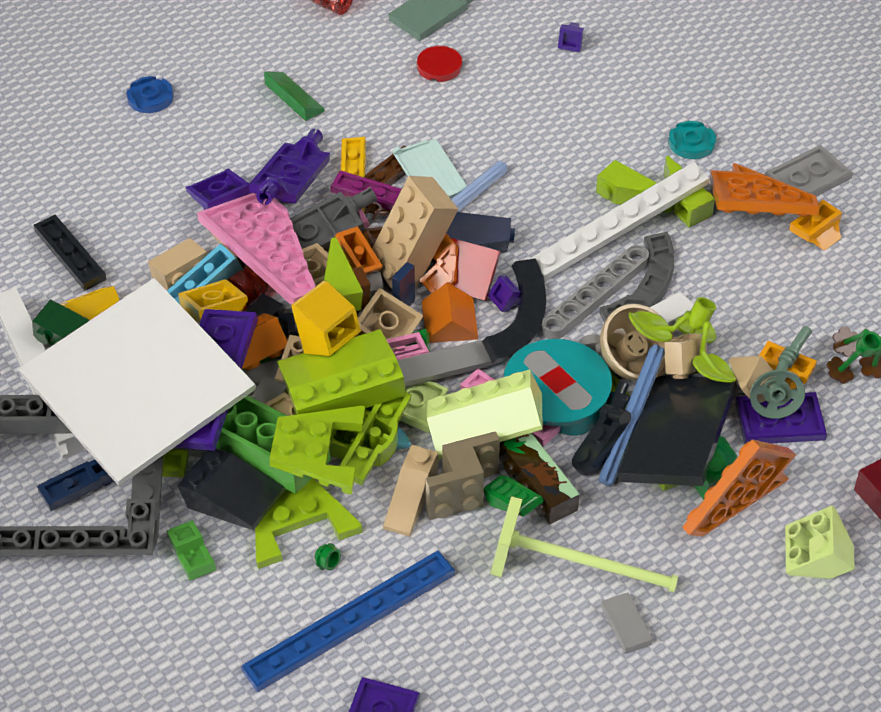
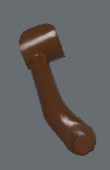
M374 202L366 207L364 214H374L372 220L377 221L379 216H389L391 211L382 209L379 203Z

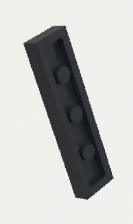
M56 214L33 225L35 233L84 291L107 280L103 269Z

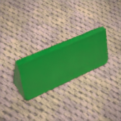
M264 72L265 85L305 121L325 111L317 101L284 72Z

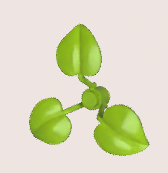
M698 297L691 311H686L684 316L678 317L673 326H669L665 319L655 313L645 311L629 313V318L634 327L641 334L654 341H671L673 336L670 332H674L677 329L684 334H703L699 351L701 356L697 355L693 358V365L696 370L703 376L715 381H736L732 369L721 357L715 354H707L705 351L706 341L707 343H713L716 340V333L710 323V319L717 307L710 299Z

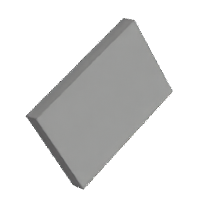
M822 145L766 171L764 174L816 196L852 178V172Z

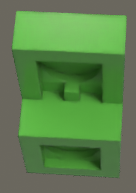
M193 520L166 530L171 545L190 581L217 570L215 562L204 545L203 537Z

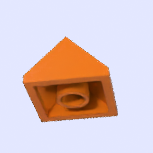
M446 282L422 300L424 329H427L429 333L430 343L478 340L473 297Z

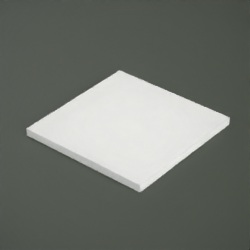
M155 278L18 368L22 377L118 486L128 481L256 389L255 383Z

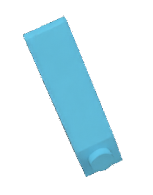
M220 243L170 287L167 292L180 304L178 293L225 279L234 284L246 273L236 257Z

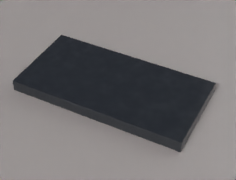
M659 376L655 378L619 468V482L703 486L737 388L736 381L720 382L707 377L690 376L684 379H675L672 376Z

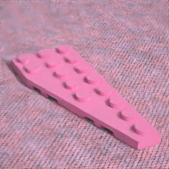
M251 193L197 212L198 221L289 304L292 305L316 287L312 275L309 273L308 264L304 259L298 237L294 232L292 221L289 219L288 210L275 198L272 199L270 204L265 205V201L263 204L258 202L257 194Z

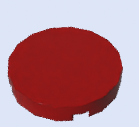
M432 46L421 51L417 57V70L427 80L431 81L432 78L437 79V82H445L454 79L461 72L462 57L453 48Z

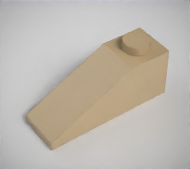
M411 445L402 465L383 525L384 530L410 537L426 501V478L438 474V452Z

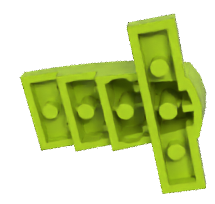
M406 392V396L374 405L371 412L365 409L362 432L332 430L330 456L342 459L343 461L340 466L355 468L354 483L363 486L373 466H382L395 453L398 445V422L411 401V394Z

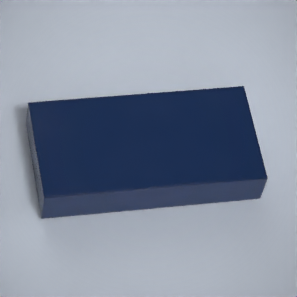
M406 262L392 277V296L409 307L415 301V265Z

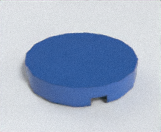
M156 76L141 77L133 81L126 92L129 106L140 113L160 112L166 109L174 98L172 85L166 79H156Z

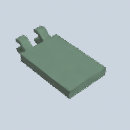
M408 0L388 14L389 21L421 41L466 11L468 3L473 0Z

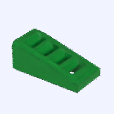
M500 475L483 488L489 505L506 512L511 496L522 499L518 514L522 517L543 502L542 496L504 475Z

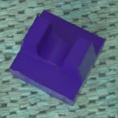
M570 22L569 25H561L558 40L559 49L575 52L581 51L584 28L579 27L580 23Z
M499 276L488 294L492 302L501 312H509L512 306L520 305L521 292L507 276Z

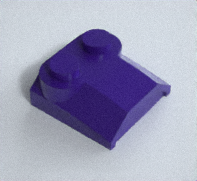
M229 168L186 187V191L204 210L251 194L249 192V183Z

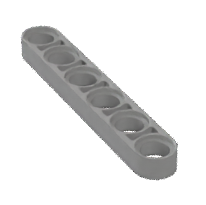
M634 245L625 250L544 317L542 334L548 339H560L646 268L649 257L648 250L640 245ZM640 255L644 259L637 261L633 260L631 256ZM622 268L625 269L627 273L618 274L614 270ZM607 282L611 286L608 288H602L598 285V283ZM583 296H591L594 300L586 302L581 298ZM566 310H574L577 314L575 316H568L564 312ZM549 324H557L561 328L551 330L547 326Z

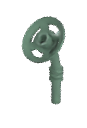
M803 326L791 345L785 347L778 358L779 363L776 370L764 373L753 383L750 390V401L753 408L760 415L767 418H783L794 413L802 405L805 398L804 384L796 374L787 370L793 366V363L799 357L800 349L812 333L811 328L808 326ZM787 377L795 382L797 390L790 389L789 384L785 381ZM763 393L765 400L769 402L767 408L757 400L758 394ZM791 398L794 399L789 405L777 409V406L784 405Z

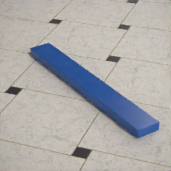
M437 550L241 665L242 672L255 690L259 692L453 577L455 569Z

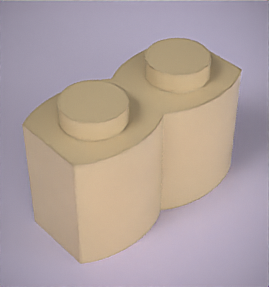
M682 334L677 336V338H672L671 341L664 342L666 374H672V377L675 379L688 378L689 374L699 373L693 365V358L697 355L701 356L699 351L703 334Z

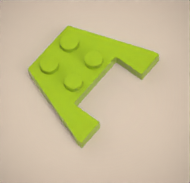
M365 406L278 417L270 454V466L301 478L307 475L318 479L321 485L329 487L332 484L342 488L343 493L352 495L355 468L327 465L332 430L362 432Z
M314 478L296 494L285 488V492L255 528L257 568L261 569L283 561L282 553L274 538L276 536L328 519L340 541L363 533L362 525Z

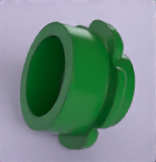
M332 543L320 546L314 556L316 566L320 570L327 569L331 571L335 569L341 558L340 550Z

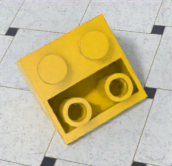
M322 281L291 305L304 354L331 356L361 332L355 307L327 281Z

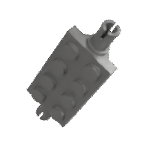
M371 187L353 197H344L342 192H339L289 218L292 221L293 229L298 237L301 248L303 249L318 243L326 251L330 248L331 238H334L336 233L357 226L360 231L365 230L364 224L358 216V211L377 202V197ZM236 257L244 271L250 268L239 257Z

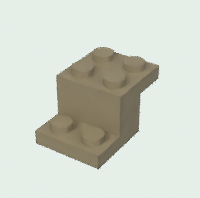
M496 431L442 445V474L426 478V513L429 520L446 518L451 514L472 511L483 506L484 478L499 472L500 439Z

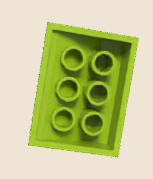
M381 329L353 337L331 356L302 353L277 361L296 415L355 406H365V408L406 396L404 376L396 356Z

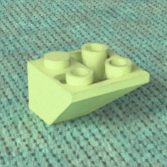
M829 506L785 525L786 573L788 575L832 579L855 569L854 545L835 507Z

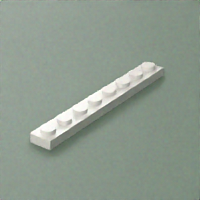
M693 162L530 259L536 258L543 279L546 281L708 185L709 177Z

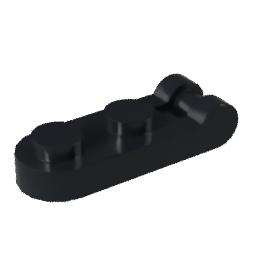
M605 404L601 408L599 419L572 457V465L579 474L590 475L599 468L631 420L629 411L624 409L617 410L615 406Z

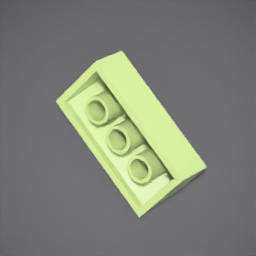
M531 370L513 373L507 377L490 380L484 384L464 388L460 391L428 400L427 421L435 451L438 452V459H442V445L494 431L497 432L501 442L542 430V393Z

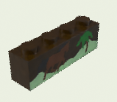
M532 433L500 442L499 459L503 463L507 475L514 477L518 483L542 496L543 502L535 508V511L540 517L543 516L549 525L578 511L580 494Z

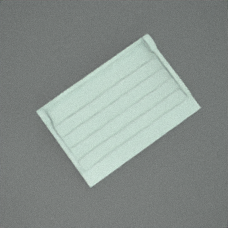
M436 139L426 140L402 149L396 147L392 151L407 176L433 177L449 198H453L467 187Z

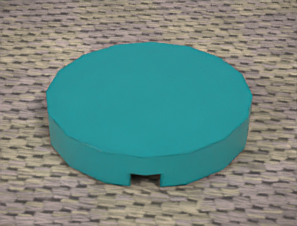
M691 120L680 122L669 131L668 145L676 155L685 159L705 158L715 149L716 134L712 128L709 127L708 129L702 122Z

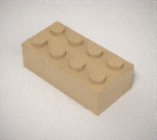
M408 176L372 248L383 266L378 271H380V274L391 289L392 277L406 262L415 265V289H417L420 283L419 280L424 276L458 211L457 206L433 177Z

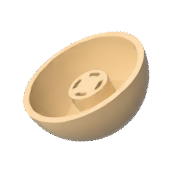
M628 304L614 310L603 324L600 334V349L606 364L617 375L632 381L638 380L650 347L657 344L665 349L664 342L647 338L632 324L629 318L630 312L645 311L661 316L655 310L640 304ZM665 354L659 367V370L657 372L656 378L666 372Z

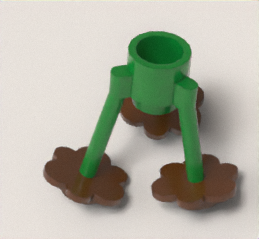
M843 326L839 329V332L833 334L832 338L835 341L833 343L834 351L836 353H843L846 357L850 356L845 362L839 357L834 356L831 361L826 363L829 369L828 374L833 380H838L842 384L851 381L854 378V374L849 370L850 364L859 356L863 357L859 360V364L862 366L861 373L867 377L881 378V337L877 333L864 329L861 333L857 334L856 332H851L849 327Z

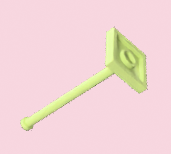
M511 496L498 541L491 575L502 576L509 548L519 546L666 587L669 592L674 593L678 580L677 575L666 576L519 535L520 531H516L515 526L522 499Z

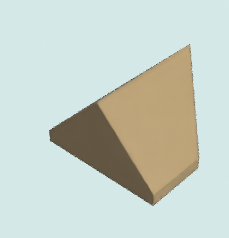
M762 356L732 357L728 360L741 389L749 399L751 387L757 378L773 370ZM763 393L757 395L759 403L766 401Z

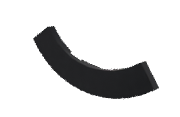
M536 258L515 261L511 266L516 276L519 291L521 292V302L512 324L497 334L485 337L482 341L492 364L511 358L518 350L528 345L542 325L546 311V289Z

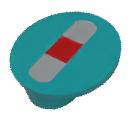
M566 339L540 340L518 350L508 361L504 377L510 376L513 373L531 370L542 393L543 425L561 426L559 433L570 436H578L590 432L599 418L601 408L608 400L612 387L611 373L603 358L591 348Z

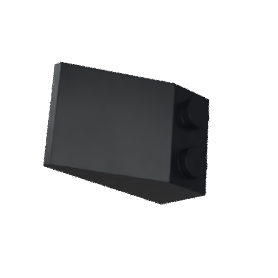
M215 449V451L207 450L177 485L188 509L250 530H254L285 492V488L281 484L232 453Z

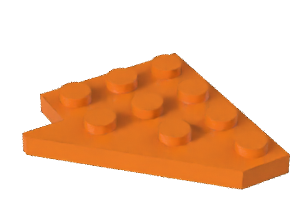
M733 163L732 171L711 170L710 183L717 210L727 213L746 211L750 214L769 212L778 216L788 213L801 217H809L819 213L820 206L816 195L737 163Z
M757 440L747 442L740 449L739 456L734 463L728 465L723 470L722 478L718 483L707 490L704 495L705 499L699 507L693 509L688 514L687 522L682 528L689 535L703 537L787 482L789 478L783 471L796 454L788 447Z

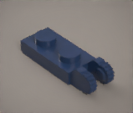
M94 459L39 484L37 489L49 510L52 511L101 487V485L107 486L114 482V480Z

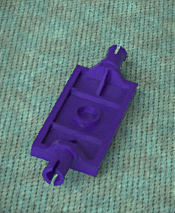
M311 129L307 136H303L295 144L285 142L249 183V192L257 194L256 197L259 203L263 204L265 201V205H268L273 198L279 199L284 203H297L329 163L330 153L321 151L317 146L323 139L322 132L318 129L316 132L315 129Z

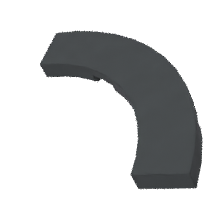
M668 231L644 237L643 243L649 252L648 270L633 294L627 295L612 304L600 307V315L604 323L608 316L621 306L640 304L650 308L659 303L665 296L671 284L674 271V248Z

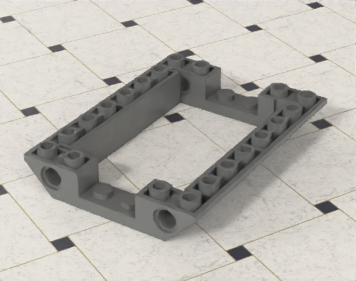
M0 395V434H73L39 395ZM164 455L132 477L131 499H127L126 503L127 530L125 526H0V556L153 555L159 537Z

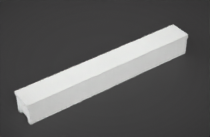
M16 286L1 292L0 324L21 367L44 352L45 348L33 336L32 320ZM28 383V385H29V387H30V389H31V391H32V394H33V395H38L37 392H36V391L30 386V384ZM51 434L62 459L87 451L73 434Z

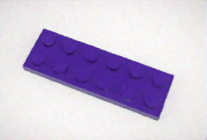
M204 309L199 324L200 327L242 370L258 321L256 312ZM228 409L175 447L215 451Z

